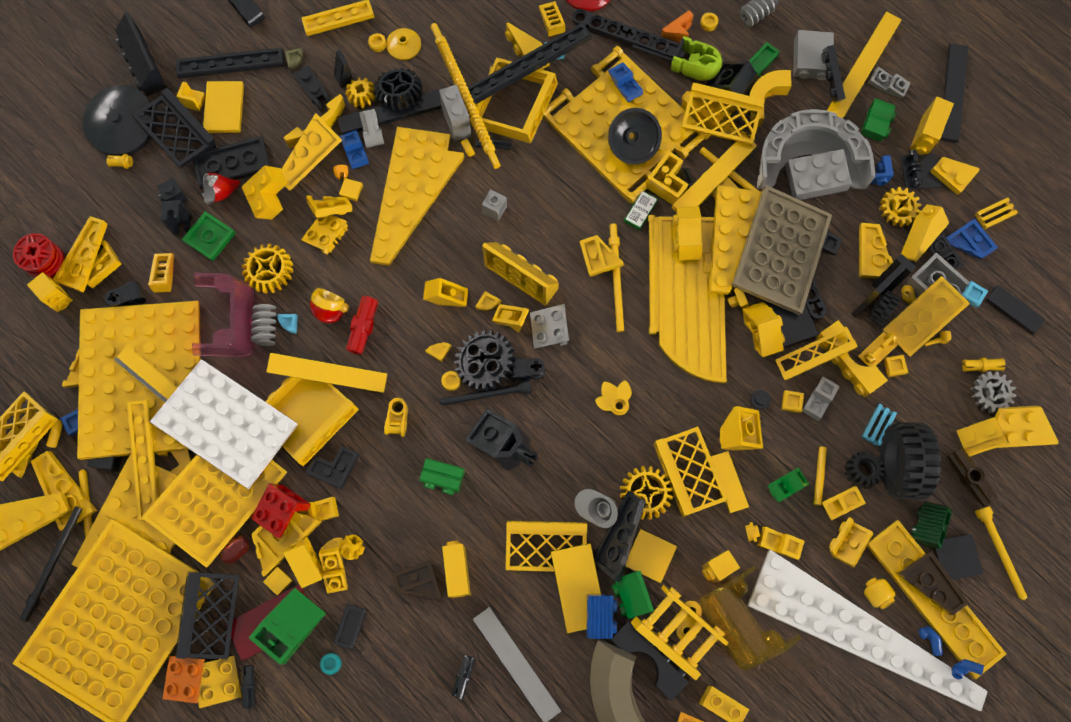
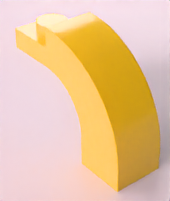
M777 70L765 74L753 85L749 96L765 100L773 95H788L792 86L791 70ZM764 105L757 127H761L764 120ZM750 112V119L754 120L757 113Z

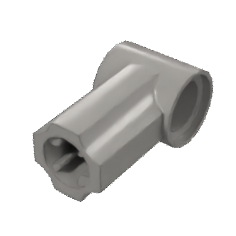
M375 109L359 112L366 148L383 145V135L378 125Z

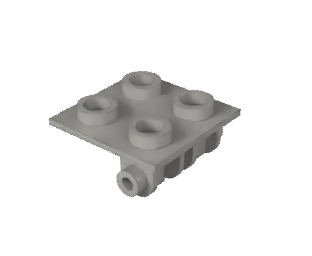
M565 304L530 312L534 349L557 343L567 345L569 335Z

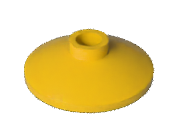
M397 29L388 36L386 48L393 58L409 60L419 53L421 39L411 29Z

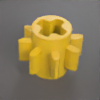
M346 535L345 539L341 540L339 544L340 554L347 560L358 559L365 549L362 546L363 540L357 535Z

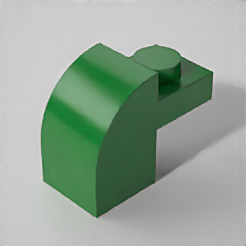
M798 467L769 484L768 488L773 498L779 503L806 487L809 483Z

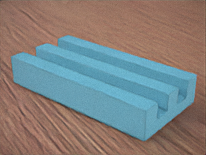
M878 404L861 438L880 447L882 437L885 435L884 432L892 424L897 413ZM880 411L883 412L872 436L868 437ZM887 415H888L889 418H888V420H887V422H886V424H885V426H884V428H883V430H882V432H881V434H880L878 440L876 441L875 438H876V436H877V434H878V432H879V430H880V428H881V426H882L884 420L886 419V417H887Z

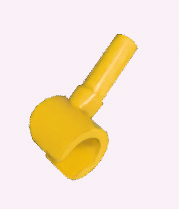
M951 331L940 332V338L929 340L924 345L948 343L951 340Z

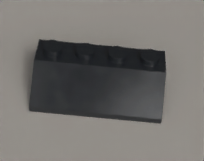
M126 12L115 29L118 36L115 40L120 49L123 48L124 50L122 55L125 61L131 65L128 67L133 77L136 76L137 78L135 81L139 91L143 90L146 96H149L167 87L140 29L129 12Z

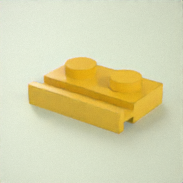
M996 417L956 430L963 448L969 457L1008 444Z

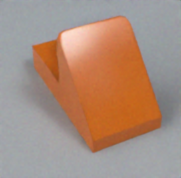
M688 10L664 27L661 37L680 43L684 36L689 38L687 30L692 25L694 16L692 12Z

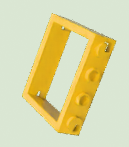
M496 58L493 66H490L489 75L512 62ZM541 69L522 78L543 84L523 129L482 118L492 97L490 96L475 105L485 124L486 131L531 144L558 84L555 73Z

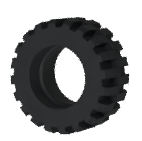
M892 423L885 430V435L882 437V445L880 446V461L883 462L881 467L885 468L883 472L884 477L882 478L887 493L895 499H927L934 494V491L937 489V483L940 480L941 455L939 453L940 446L937 443V436L934 434V430L925 423Z

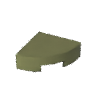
M302 48L285 51L289 70L296 68L301 63L304 55Z

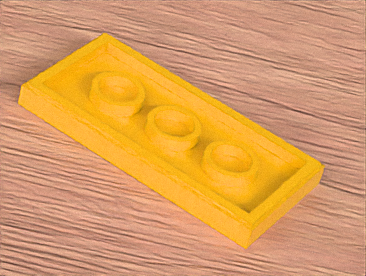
M941 276L884 327L883 330L887 334L893 333L897 337L895 339L896 343L911 357L970 303Z
M590 543L551 551L567 633L587 629V594H601Z

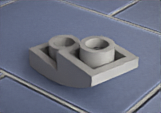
M880 67L874 70L868 81V84L876 89L899 98L904 97L911 84L897 73L892 76Z

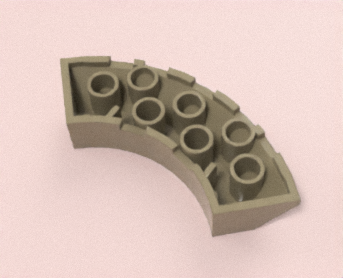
M598 639L593 653L590 673L591 696L598 721L645 722L632 691V673L637 656Z

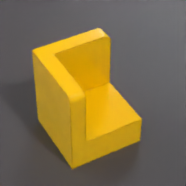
M182 82L176 96L185 108L199 112L206 99L205 93L192 90L187 82Z

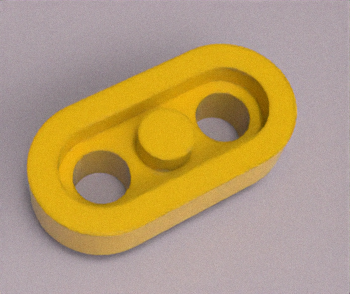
M685 602L689 607H693L695 612L701 617L702 609L697 602ZM690 614L676 628V635L680 640L685 635L683 632L684 628L688 627L690 629L697 621Z

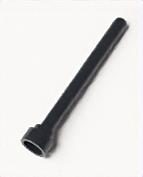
M523 379L517 385L444 397L439 400L440 405H449L516 392L524 393V395L532 393L529 379Z

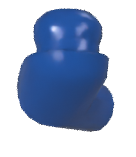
M925 626L918 630L919 636L922 639L927 638L931 642L932 654L934 656L943 655L941 637L931 627Z
M967 659L961 660L953 665L951 669L952 676L955 679H962L969 672L982 675L984 665Z

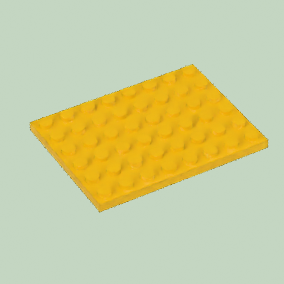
M199 301L80 309L77 452L79 460L128 456L131 454L126 402L148 399L151 419L164 403L114 362L113 359L128 346L176 387H179L201 360ZM151 423L154 453L190 450Z
M111 519L12 664L105 722H126L177 645L187 571H199L119 521ZM200 577L199 586L204 592L214 585L210 578ZM200 590L198 591V597L202 594ZM203 596L200 600L197 601L196 607L198 608V610H200V608L206 601L207 598L205 596Z

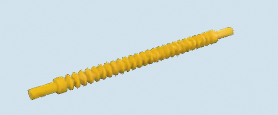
M433 23L431 29L436 38L435 43L440 50V54H442L441 56L449 70L448 72L452 77L454 85L458 87L470 121L480 139L481 146L485 154L489 156L494 169H497L501 165L495 154V146L492 144L486 127H484L485 124L473 102L474 100L464 82L465 80L455 62L456 60L450 51V47H448L446 38L442 36L438 25Z

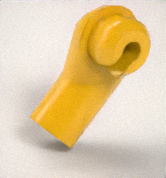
M58 419L50 428L51 431L46 446L57 447L63 427L61 420Z

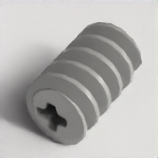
M778 0L749 1L740 9L741 19L745 25L752 27L754 23L756 24L759 20L764 19V16L774 12L779 2Z
M259 304L252 307L254 314H252L251 318L254 321L251 323L253 327L251 329V334L253 335L250 339L251 342L260 346L275 345L274 341H270V339L276 337L275 334L270 333L276 330L275 327L270 326L276 323V320L271 319V317L276 316V313L271 311L276 309L275 306Z

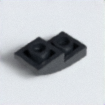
M944 233L940 234L929 246L932 255L935 253L939 254L955 270L964 266Z

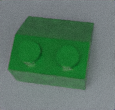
M641 571L623 576L620 582L614 581L612 589L615 597L619 596L621 604L618 607L622 617L626 616V619H631L654 611Z

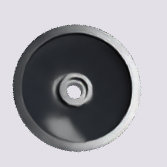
M629 108L620 112L612 120L608 130V143L612 153L619 160L628 164H641L650 160L657 153L662 140V130L658 120L651 112L642 108ZM630 133H633V139L629 138Z

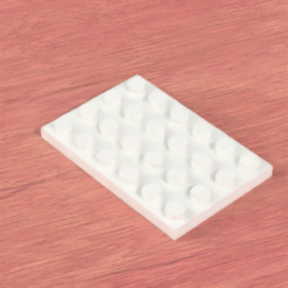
M202 359L150 421L154 426L248 490L298 426L296 422Z

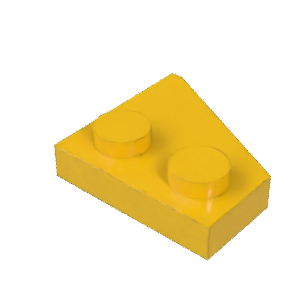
M598 235L580 240L590 277L625 266L623 261Z
M105 240L101 242L103 248L98 256H96L87 285L91 288L101 283L121 265L112 247Z

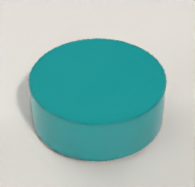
M328 653L320 660L322 672L328 675L337 673L342 665L341 658L335 653Z

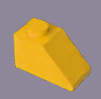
M442 278L425 282L423 300L437 305L467 306L468 288Z

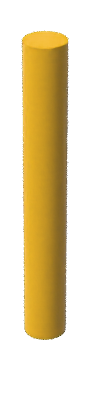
M819 447L813 504L816 506H822L827 447Z

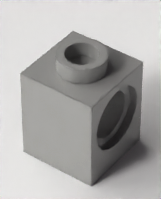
M490 189L482 203V213L499 221L507 208V197Z

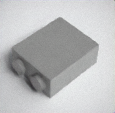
M798 30L794 39L793 77L801 79H826V66L822 62L821 53H823L822 50L827 46L834 45V33Z
M457 85L439 90L442 111L454 142L471 137L469 114Z

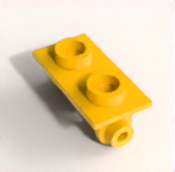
M883 332L858 357L868 367L877 365L898 345L895 343L897 337L893 333L886 334Z

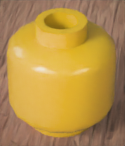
M874 577L866 583L867 588L864 590V595L874 608L880 607L882 610L895 601V591L886 579L877 580Z

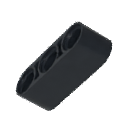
M228 0L250 28L265 19L264 14L253 0Z

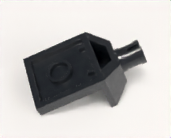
M489 409L485 410L465 438L468 444L494 458L507 471L520 465L521 462L531 467L535 463L529 459L537 461L538 454L530 450L529 437L516 424Z

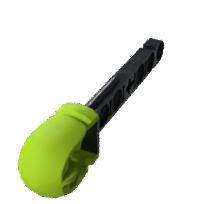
M583 9L574 11L572 15L574 26L583 23L594 34L671 61V71L677 73L682 71L683 75L696 80H711L716 77L722 67L720 52L713 46L700 41H692L691 38L684 36L681 42L677 43L597 14L592 15V12ZM577 16L585 17L583 21H577L575 18ZM594 21L601 23L599 27H594L591 24ZM615 27L617 31L610 33L608 28ZM645 38L649 40V43L644 45L640 43V40ZM659 44H663L666 48L664 50H658L656 46ZM685 52L690 54L688 61L683 59Z

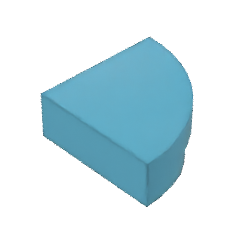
M277 314L278 321L283 329L289 333L297 334V314Z

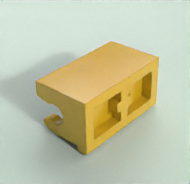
M308 537L288 546L289 549L284 551L283 554L301 588L322 580L323 568Z

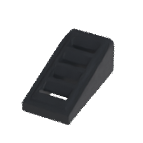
M337 50L334 76L340 87L343 88L347 84H351L353 78L344 55L340 50Z

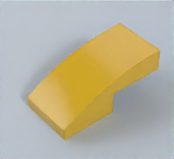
M857 486L822 502L830 520H834L866 504Z
M335 497L309 502L311 506L308 511H299L320 521L339 517Z
M762 527L757 546L799 560L805 541L768 527Z

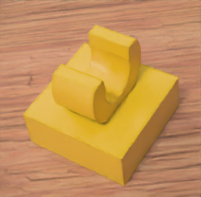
M737 288L734 289L736 296L728 298L731 308L738 305L741 308L750 306L744 291Z

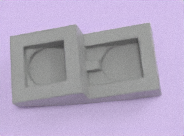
M822 377L807 400L802 412L819 421L840 386Z

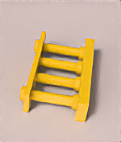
M663 585L661 589L667 594L665 599L647 619L641 621L636 616L631 623L640 634L694 680H697L701 673L696 667L701 658L718 639L724 645H727L729 642L723 637L725 633L718 626L713 628L679 599L681 595L673 587L669 590ZM675 601L682 609L662 632L655 633L652 630L654 628L653 624ZM688 614L697 620L676 645L671 646L667 643L668 637ZM705 627L712 634L691 658L688 657L686 659L682 656L684 648Z

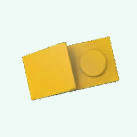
M499 304L492 321L495 324L510 326L519 333L529 310L527 308Z

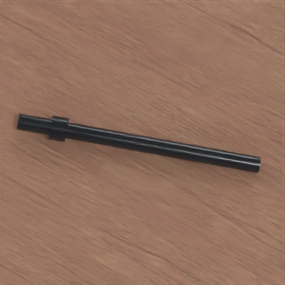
M79 506L74 507L32 595H29L25 602L26 607L20 620L28 622L34 608L38 607L41 601L40 596L83 508Z

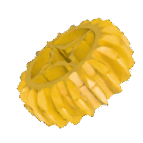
M261 244L259 250L254 247V253L248 252L250 257L244 258L246 264L242 265L244 270L242 275L251 289L255 288L257 292L262 290L267 294L269 289L272 293H275V288L282 290V284L287 286L286 279L291 280L290 273H294V270L292 268L293 262L290 260L291 257L289 254H286L283 248L280 249L277 245L273 247L271 244H268L267 248H265ZM281 262V270L277 273V268ZM258 264L259 268L256 271L257 274L254 276V270L256 265ZM263 266L269 267L273 272L266 270Z
M642 466L641 473L637 468H634V475L630 472L627 473V477L630 480L625 478L622 480L627 486H620V490L625 491V493L620 494V498H624L627 491L631 490L632 483L641 478V488L632 491L646 501L641 520L644 519L645 514H647L648 520H651L652 513L658 518L660 516L658 510L664 514L666 509L663 506L668 508L671 506L666 500L673 499L672 495L667 494L671 493L673 488L666 487L671 481L664 482L663 479L667 475L663 474L660 477L658 475L660 473L659 469L652 473V466L649 467L648 472H646L645 466ZM647 478L656 481L660 488L652 487ZM644 487L647 489V492L652 493L648 496V499L645 494L641 493L645 490ZM662 494L659 505L652 508V497Z

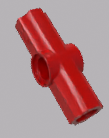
M362 296L357 314L353 316L351 321V334L346 346L348 352L357 355L363 354L367 338L373 330V318L378 306V300L369 296Z

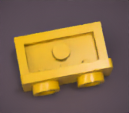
M849 517L846 522H842L839 528L840 533L837 538L832 539L829 549L832 557L854 568L872 538L873 531L854 523V520Z

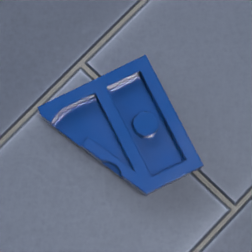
M975 219L946 237L952 247L979 260L998 248Z

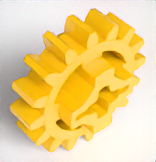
M898 187L896 191L892 188L884 194L880 201L882 205L879 210L884 211L881 215L882 217L887 216L886 222L891 220L893 221V226L899 223L900 227H903L904 224L909 226L912 221L914 222L916 216L921 212L919 208L922 206V204L917 203L920 198L913 197L914 191L908 193V188L902 191L901 187Z

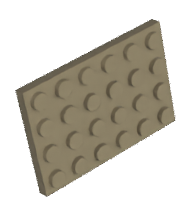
M767 185L763 187L731 286L797 315L802 314L832 214Z

